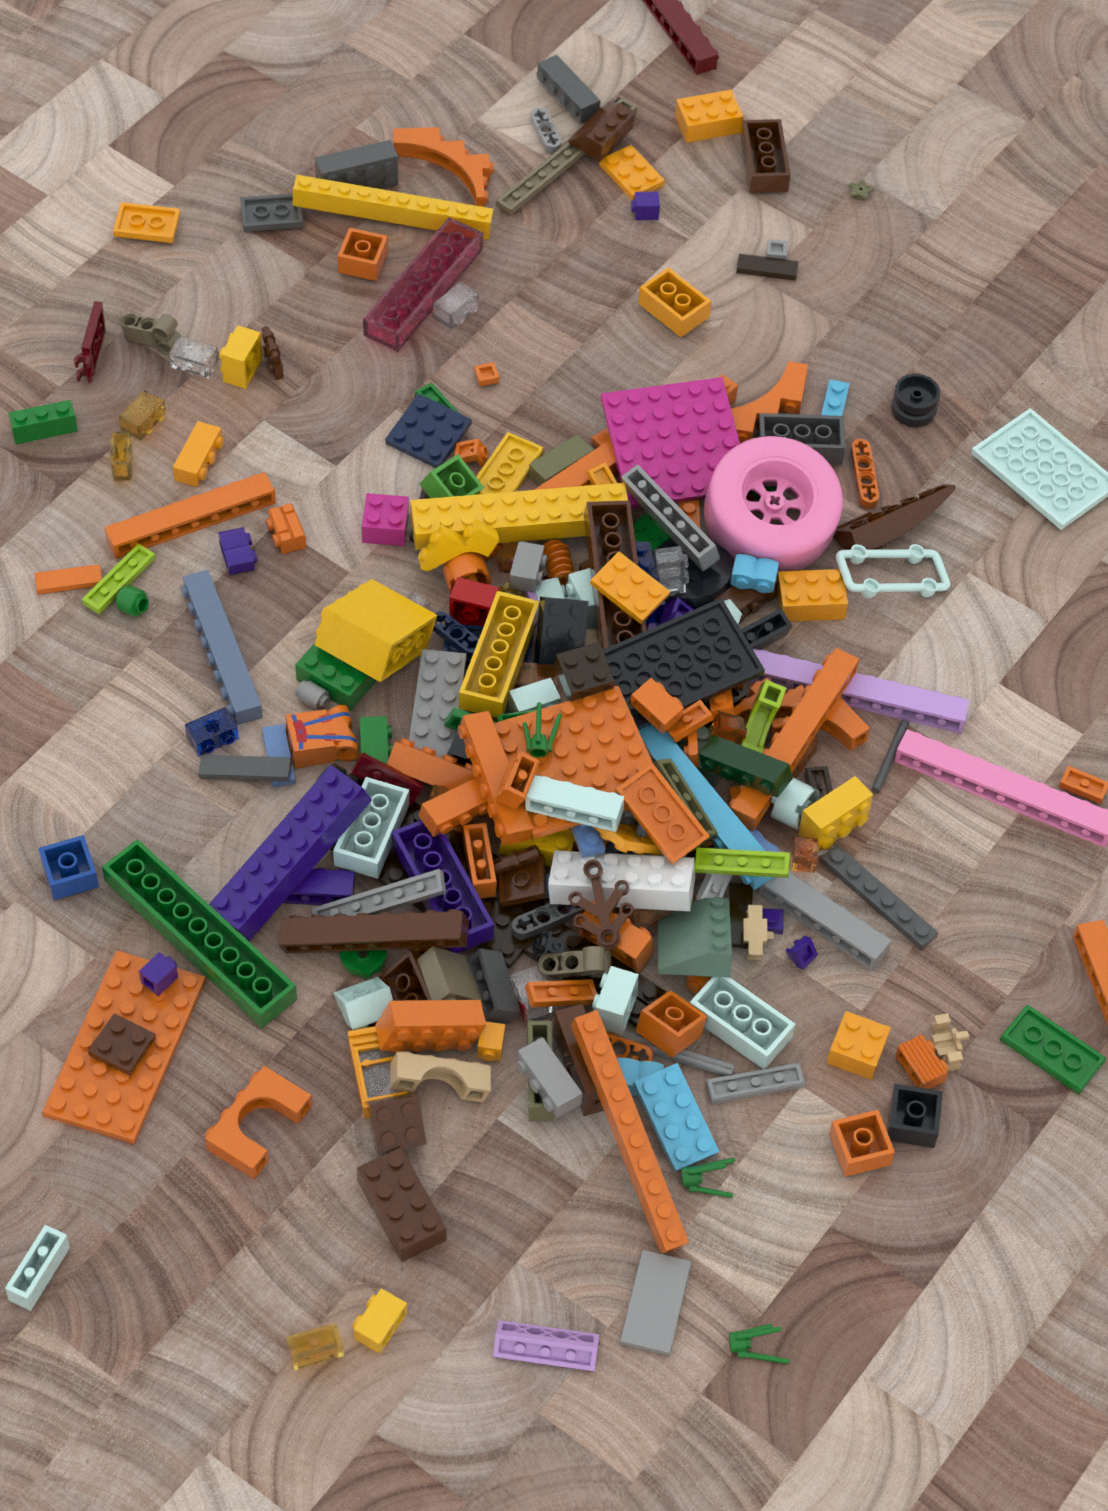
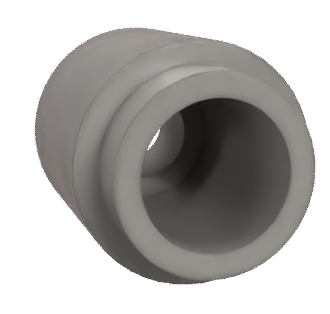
M303 680L296 689L295 694L299 697V700L315 710L324 709L330 701L329 691L312 681Z

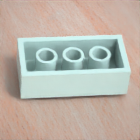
M365 777L362 787L372 801L338 839L333 850L334 866L378 879L392 847V831L400 828L409 807V789Z
M712 977L690 1001L691 1005L708 1016L704 1028L762 1069H766L793 1038L796 1025L794 1022L729 977Z

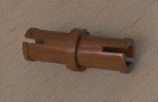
M536 844L523 850L511 851V854L493 860L494 870L499 875L513 868H522V865L540 859V851Z

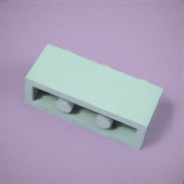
M47 1225L43 1227L5 1287L9 1301L29 1311L32 1310L70 1249L66 1234Z

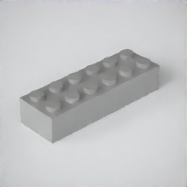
M422 649L409 740L414 741V746L423 749V746L435 749V754L442 757L448 754L457 731L445 727L444 721L453 708L459 709V691L466 674V653Z

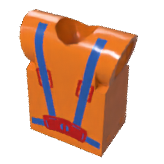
M338 705L329 711L324 709L286 714L285 731L294 769L335 762L336 759L348 762L359 758L360 752L357 740L351 731L352 720L348 706Z

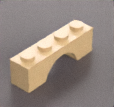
M408 1051L397 1052L390 1063V1089L414 1092L422 1081L439 1079L450 1084L456 1090L461 1100L484 1103L491 1092L490 1065H484L479 1062H464L454 1058H437L433 1055H417Z

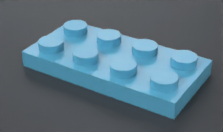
M678 1063L633 1082L638 1097L674 1172L681 1170V1167H688L720 1152Z

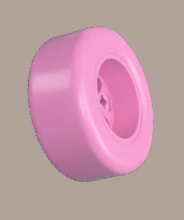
M758 437L735 446L720 460L713 472L706 493L704 518L711 539L729 552L733 562H735L737 554H746L757 559L768 558L779 562L778 572L799 571L814 563L830 545L842 515L843 493L838 476L832 466L810 446L786 437ZM764 486H772L777 489L776 491L768 492ZM750 490L760 495L759 502H751L746 499ZM786 491L795 499L787 500L783 493ZM788 509L800 511L797 521H793L786 515ZM760 511L764 517L760 520L751 512ZM779 519L782 525L770 524V520Z

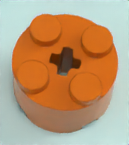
M476 552L462 553L444 563L443 575L450 594L457 577L471 579L483 584L492 583L484 558Z

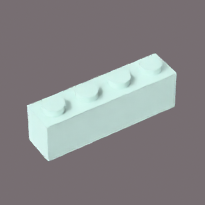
M535 775L525 799L526 811L616 832L624 811V796L613 792L608 793L596 790L592 787L575 785L571 782L554 780L547 776Z

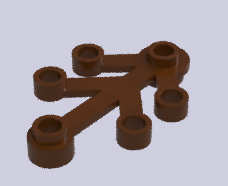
M589 860L584 864L583 872L591 880L596 905L583 898L581 893L577 891L572 892L568 900L573 907H581L598 917L601 927L588 921L584 914H577L573 919V923L576 928L580 930L585 929L597 936V942L600 947H604L605 950H612L620 943L621 935L619 930L626 919L634 915L635 909L631 903L625 902L621 904L619 908L620 913L612 924L610 923L609 916L620 898L629 893L630 887L625 880L617 881L614 891L606 902L600 879L603 875V867L599 861ZM597 868V874L591 875V869ZM620 885H626L624 891H618ZM574 896H579L580 900L579 902L574 903L572 902V898ZM625 907H630L631 912L625 914L623 913V909ZM584 918L585 923L583 925H578V919ZM607 935L613 936V940L611 942L605 941V937Z

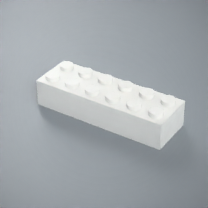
M554 851L548 882L551 904L571 905L568 897L574 891L581 893L583 898L590 902L595 900L591 880L585 876L583 867L587 861L597 860L603 867V875L600 879L606 902L614 891L617 881L625 880L630 887L629 893L622 896L615 907L620 908L621 904L629 902L636 909L691 910L695 883L694 858L683 857L671 865L665 856L604 853L582 858L580 852ZM592 868L590 874H597L598 869ZM624 884L618 887V891H624L626 889V885ZM574 896L572 898V902L577 903L580 900L579 896Z

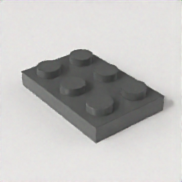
M293 194L240 197L244 232L303 228L302 208L292 206Z

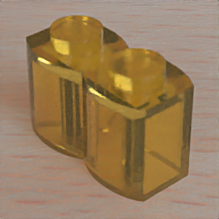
M129 431L113 432L110 438L112 477L114 481H130L133 476L132 461L134 456L131 434Z

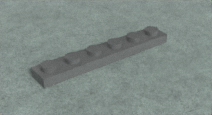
M838 844L821 857L820 862L920 950L924 949L937 937L938 931Z

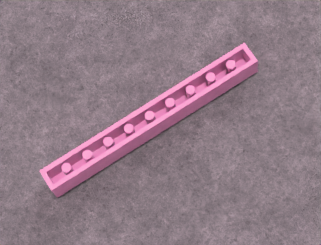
M906 730L897 748L894 762L1087 841L1106 847L1108 843V809L1100 808L1086 800H1081L1066 792L1053 789L1044 783L1036 782L1024 775L1006 770L1002 766L994 765L982 758L964 753L960 749H955L940 741L927 738L918 732Z

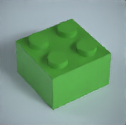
M459 454L432 470L419 483L430 498L478 495L484 489V486Z

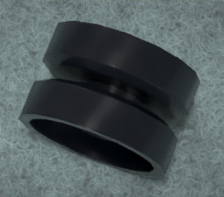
M915 373L900 378L895 385L891 405L894 417L900 423L910 427H921L932 422L936 416L937 405L940 399V388L937 382L931 377Z

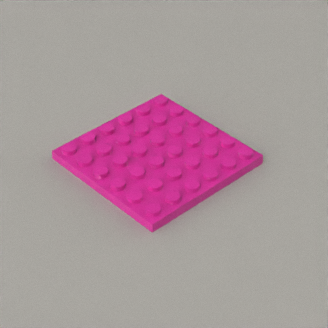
M723 377L601 393L600 399L621 483H623L621 477L638 464L675 503L705 499L716 466L725 454L740 444ZM627 492L631 509L642 508Z

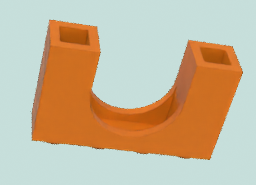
M263 1066L259 1072L256 1071L251 1076L249 1085L237 1093L232 1106L224 1109L215 1127L211 1126L205 1134L206 1149L252 1179H255L269 1162L268 1150L241 1132L239 1127L243 1118L253 1110L269 1108L299 1124L312 1107V1095L266 1066Z

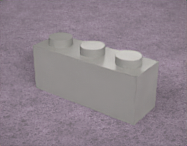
M543 1037L518 1050L517 1068L521 1074L527 1075L532 1090L541 1095L543 1105L548 1112L552 1111L555 1117L558 1118L581 1105V1090Z

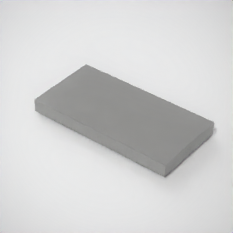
M642 1249L620 1345L670 1356L691 1261Z

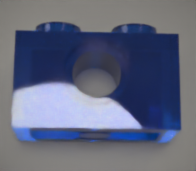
M226 707L185 724L186 738L198 757L209 754L221 746L232 744L235 740L239 739L238 726Z

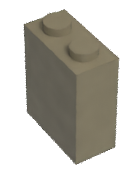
M432 946L417 959L431 1000H481V1003L483 1002L466 956Z

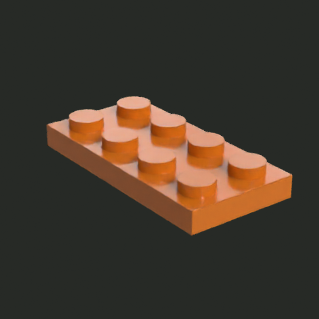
M653 763L635 774L614 791L616 794L624 796V805L671 865L675 864L710 837Z

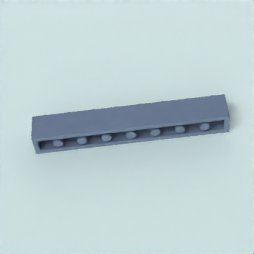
M204 570L183 576L184 585L181 586L183 598H188L189 600L187 607L190 615L195 616V619H193L195 629L202 634L200 636L203 649L207 648L209 652L206 653L210 666L214 665L215 670H213L215 681L216 683H221L220 693L223 701H228L226 707L229 717H234L236 725L263 718L262 705L209 571Z

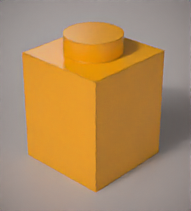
M486 1022V1026L479 1036L477 1058H482L489 1062L501 1061L505 1038V1024Z

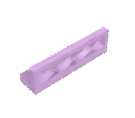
M498 1320L493 1357L595 1371L599 1334Z

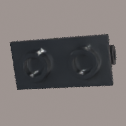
M548 931L540 935L539 938L536 937L532 947V951H535L533 958L536 959L548 953L562 952L565 947L564 942L561 939L552 937L553 931Z

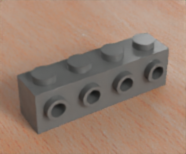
M558 55L538 63L536 75L539 82L543 83L549 92L559 100L560 104L567 108L572 117H575L580 123L589 120L600 109V99Z

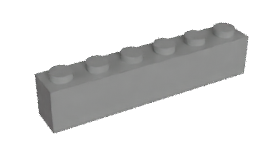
M638 464L621 477L623 483H625L626 491L702 571L720 559L716 545Z
M790 870L789 878L774 877L760 886V896L778 908L784 909V912L871 971L888 954L892 940L886 934L878 932L869 926L865 920L857 918L847 908L839 906L829 896L818 892L808 882L794 876Z

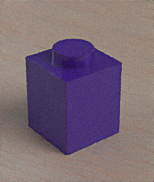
M635 192L634 200H631V212L635 213V220H659V192Z
M160 952L157 953L139 970L141 983L159 996L178 978L177 963L171 957H165Z

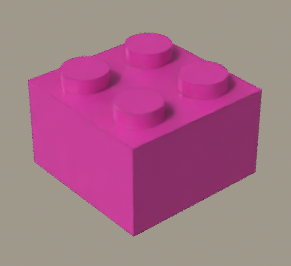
M366 493L362 520V543L405 546L409 518V497Z

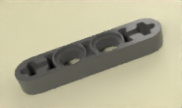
M548 903L516 917L512 921V934L520 940L528 939L574 919L577 914H583L585 910L581 907L575 909L572 905ZM560 906H567L571 911L568 914H561L558 908ZM539 915H547L550 920L546 923H541L537 920V917ZM518 925L526 927V930L523 931L522 928L518 929Z

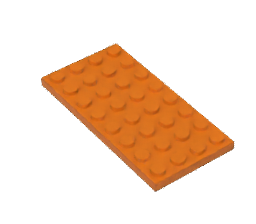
M116 950L42 1111L43 1117L135 1144L205 985L206 977L177 968L178 978L157 996L144 986L140 980L139 970L150 960ZM114 1013L156 1035V1039L131 1076L88 1055L89 1048Z

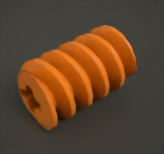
M552 539L544 544V555H548L546 564L548 578L558 577L560 585L565 586L568 584V575L575 573L571 553L569 552L570 548L567 544L562 543V541Z

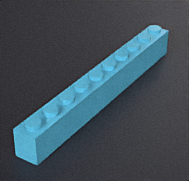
M652 724L638 730L652 754L654 762L671 758L718 832L712 838V843L716 849L765 851L667 732L661 734ZM740 875L742 881L746 885L750 884L754 890L774 878Z

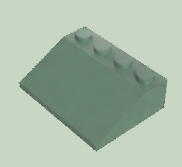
M720 897L703 898L692 902L690 911L668 910L657 914L658 974L730 978L732 944L729 899Z

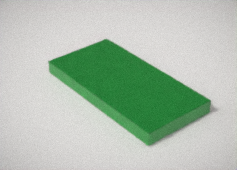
M1028 1004L1000 1037L1001 1042L1078 1094L1083 1091L1107 1059Z

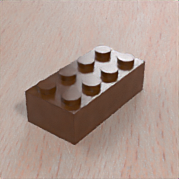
M781 119L743 120L741 143L749 193L788 192L791 174Z
M402 1147L357 1167V1181L401 1262L446 1241L447 1228Z

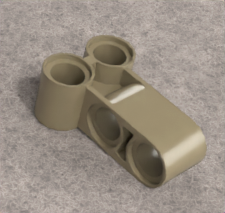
M130 313L120 319L124 336L128 341L157 347L158 351L165 356H172L183 340L181 334L175 330L178 325L177 320L169 314H163L160 319Z
M590 946L583 948L582 951L548 953L539 959L538 967L542 973L551 978L589 975L591 977H603L604 973L608 974L611 967V951L604 950V947ZM574 959H578V966L575 969H571V962ZM555 960V968L552 971H548L549 963Z

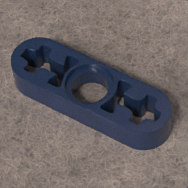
M436 612L437 618L433 631L457 651L466 653V658L472 659L475 651L473 647L477 646L479 638L446 612ZM453 632H460L463 636L455 639L451 637V634Z

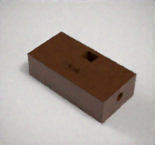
M583 1004L555 1011L553 1035L567 1072L582 1092L580 1108L583 1116L602 1112L604 1109L570 1025L574 1018L586 1014Z

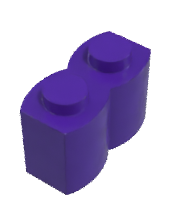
M244 527L218 532L219 544L228 574L233 575L255 570L254 563L258 562L256 551L250 548L252 545L250 533H246Z

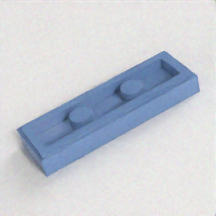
M284 724L262 727L267 757L291 758ZM293 764L289 781H272L273 787L296 784Z

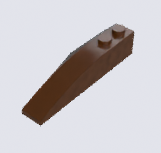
M942 484L919 493V498L915 496L900 500L901 505H887L881 507L882 512L865 513L837 526L833 537L844 550H851L853 545H862L866 550L882 549L887 546L886 543L898 538L926 519L955 491L956 487L955 485Z

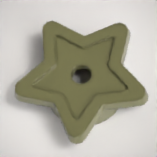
M864 179L858 183L849 184V187L852 189L851 196L859 200L867 199L868 193L874 191L873 187L866 185Z

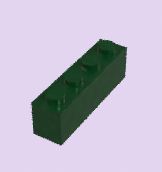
M715 735L709 739L698 753L702 769L718 774L727 780L736 781L745 787L754 788L765 795H772L778 798L793 779L789 763Z

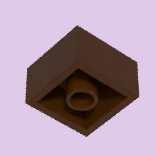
M416 1092L367 1101L374 1146L378 1154L394 1151L400 1147L405 1149L427 1144L419 1096Z

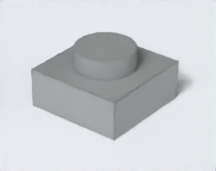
M767 239L766 257L786 260L787 241Z

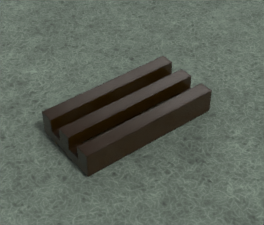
M827 766L805 768L806 782L814 787L811 773H814L817 790L820 792L819 799L824 797L819 772L823 773L827 794L833 791Z

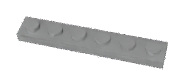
M437 869L312 908L313 915L320 914L325 917L334 916L338 913L346 914L347 916L357 915V913L378 915L380 912L391 911L446 894L443 871Z

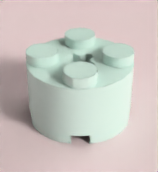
M793 778L778 798L772 797L771 803L774 804L771 817L798 830L803 810L819 800V790Z

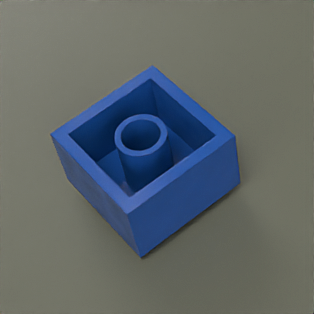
M84 835L38 848L53 900L99 887L97 872Z

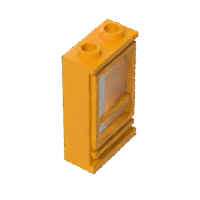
M375 1026L348 1031V1044L363 1117L367 1119L370 1118L367 1101L410 1092L390 1089V1063L397 1052L380 1051Z

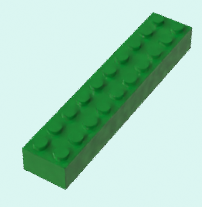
M135 840L102 866L104 881L261 1029L297 1000L296 985L140 840Z

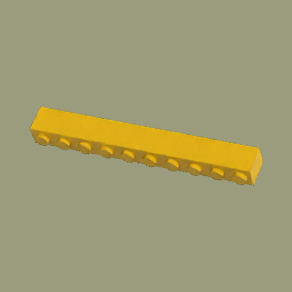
M302 175L296 176L293 187L292 206L489 240L493 218L492 208Z

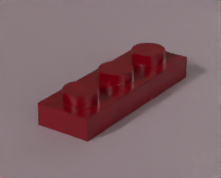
M364 752L351 774L362 780L368 777L409 789V805L411 806L423 788V784Z

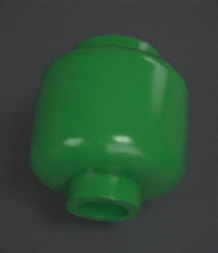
M130 585L125 586L116 595V606L120 612L133 617L140 616L148 609V595L144 590Z

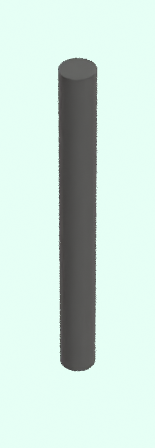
M901 720L871 788L874 793H880L896 756L897 748L909 726L907 720Z

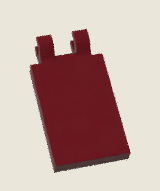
M94 301L81 347L82 353L74 358L75 368H78L79 363L83 362V368L76 372L77 382H80L83 376H87L88 383H91L93 380L92 376L95 373L106 332L102 302Z

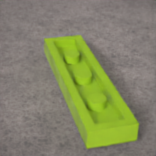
M138 543L82 598V604L100 615L116 599L117 593L123 587L130 585L156 559L155 553Z
M697 848L694 870L695 873L789 878L791 855L788 852Z

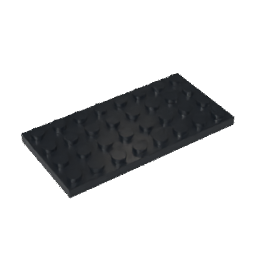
M722 598L603 650L615 681L614 687L619 686L638 730L651 725V723L630 705L631 696L650 678L655 682H660L665 687L666 692L672 697L678 698L684 709L699 700L703 702L761 676L765 672L764 667Z

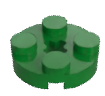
M367 950V957H359V951H340V963L347 972L360 976L363 979H368L384 967L387 959V950Z

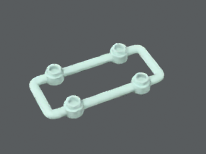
M917 544L911 545L909 549L866 550L862 545H853L851 550H840L836 554V561L846 588L852 592H861L866 598L875 597L878 592H920L923 597L929 598L936 591H947L951 585L940 554L932 549H924ZM845 558H849L853 564H860L864 562L865 558H907L912 564L921 562L923 558H932L941 583H937L931 578H924L921 583H878L876 580L868 578L863 584H855Z

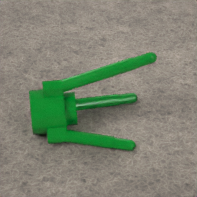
M540 702L537 703L536 734L532 738L530 737L527 723L523 722L527 743L526 751L533 757H545L548 752H552V744L562 718V714L559 713L548 740L544 734H541L542 711Z
M735 1158L723 1159L698 1166L681 1167L682 1186L689 1187V1192H702L732 1198L733 1194L730 1192L700 1187L698 1184L702 1183V1173L723 1169L726 1167V1164L735 1162Z
M767 1324L747 1330L729 1332L731 1353L737 1352L738 1358L748 1357L777 1363H790V1360L786 1358L747 1352V1349H751L752 1337L782 1331L780 1326L772 1328V1324Z

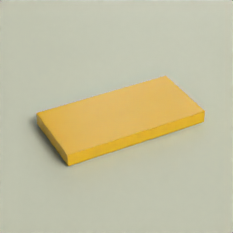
M507 432L476 476L484 486V489L479 494L518 491L529 475V464L533 460L542 457L545 448Z

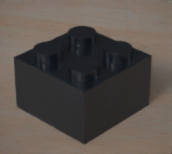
M894 1084L890 1098L887 1125L890 1141L935 1148L939 1135L943 1091Z

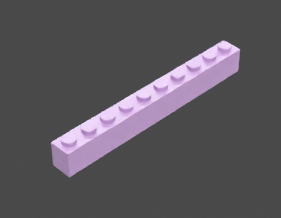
M753 648L765 672L763 675L747 682L754 684L768 677L771 682L786 687L785 692L792 688L795 689L800 685L805 688L807 685L811 686L817 669L821 670L823 665ZM859 673L854 675L841 696L848 706L960 734L963 731L970 700L959 696L946 695L938 691L921 689L917 686L900 684L896 681H888Z

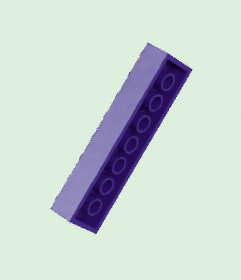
M330 765L209 905L244 938L250 941L362 813L372 799L363 787Z

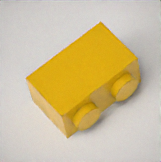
M382 1288L377 1295L373 1294L366 1305L367 1310L363 1316L359 1314L352 1325L354 1339L379 1354L407 1314V1303Z

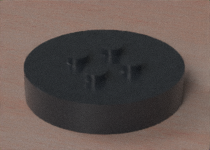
M671 539L661 544L652 552L647 561L646 573L670 591L669 596L662 602L663 605L679 597L695 610L713 602V599L732 587L733 561L729 552L717 542L711 540L717 547L720 559L702 571Z

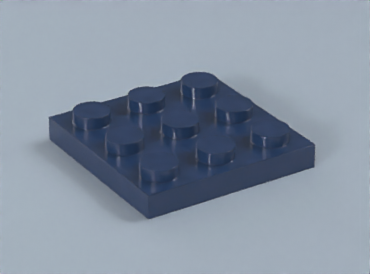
M418 393L388 434L385 442L387 445L437 468L445 463L456 447V443L462 439L472 425V419Z

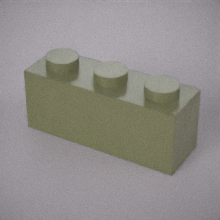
M578 434L568 438L563 444L550 449L547 454L533 460L529 464V479L539 487L594 449Z

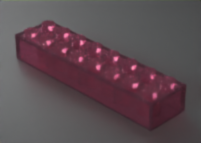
M449 217L363 318V335L399 352L483 250V232Z

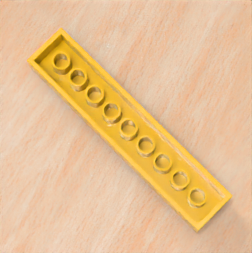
M625 483L411 500L410 517L415 550L426 548L431 534L435 530L437 531L441 525L463 535L465 528L471 525L474 519L496 529L499 536L498 543L586 536L584 523L586 503L627 501Z

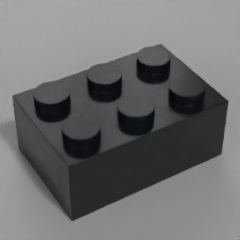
M540 596L534 663L555 665L556 654L585 646L589 601Z

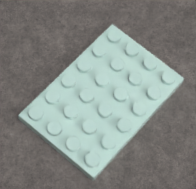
M1031 408L972 448L971 454L1060 530L1108 497V472Z

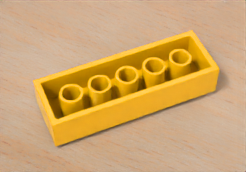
M497 591L459 691V709L475 713L489 711L491 717L497 718V715L504 714L509 701V691L513 690L538 622L539 601Z

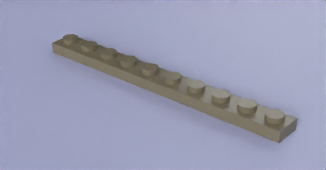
M623 97L615 103H621L637 112V106ZM567 142L496 200V206L512 215L586 153Z

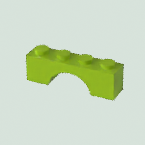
M765 680L760 685L739 745L763 753L767 733L780 708L787 689L786 687Z

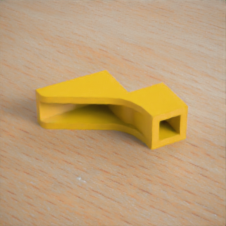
M476 519L465 528L463 535L441 525L437 531L435 530L431 534L426 548H422L418 555L420 568L424 571H431L466 552H476L488 557L499 542L497 530Z

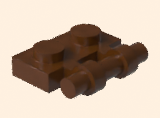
M264 326L262 328V339L265 345H262V353L264 358L268 357L267 366L269 373L273 372L275 380L283 379V364L280 358L279 347L275 342L274 333L270 331L268 326Z

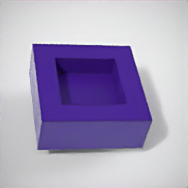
M762 908V919H767V932L783 934L784 909Z

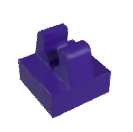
M805 935L800 940H795V945L791 949H786L789 959L795 962L797 968L802 970L818 956L811 937Z

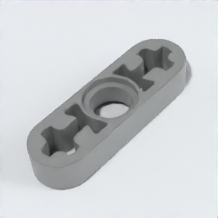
M543 108L534 109L531 112L532 126L544 150L547 153L553 154L561 148V138L548 111ZM549 129L551 132L544 133L541 130Z

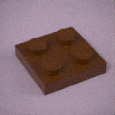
M540 854V859L522 865V868H513L499 874V903L502 907L547 898L546 864L543 854Z
M114 1013L89 1048L88 1055L131 1076L156 1039V1035Z

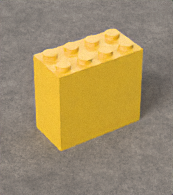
M371 579L323 608L321 623L315 633L317 637L314 645L377 681L382 682L422 654V649L428 648L437 614Z

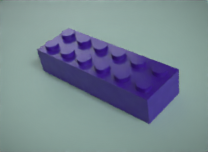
M422 820L392 831V847L409 878L437 869L443 871L446 894L423 900L422 903L426 911L447 912L450 909H457L463 911L469 920L467 947L447 948V950L459 953L494 939V923L446 835L440 833L433 837Z

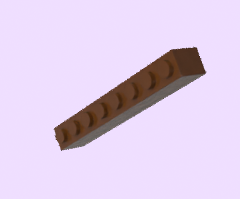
M450 909L447 912L427 910L425 913L403 911L402 914L380 912L379 915L357 913V915L353 916L338 913L327 917L320 914L312 915V917L292 915L289 918H281L278 945L285 953L425 949L432 946L438 948L467 947L469 920L463 911L457 909Z

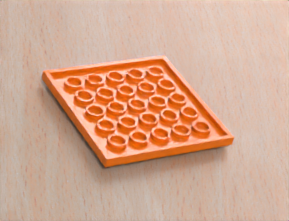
M619 686L571 702L569 700L541 709V734H544L548 740L559 713L562 714V718L552 744V752H548L545 757H534L540 761L535 773L537 776H547L554 780L571 782L575 785L615 793L614 791L617 787L653 763ZM536 711L494 723L509 763L519 751L530 755L526 751L527 743L523 722L527 723L530 737L532 738L536 734ZM624 805V811H627L628 808ZM527 811L534 828L532 830L533 839L582 825Z

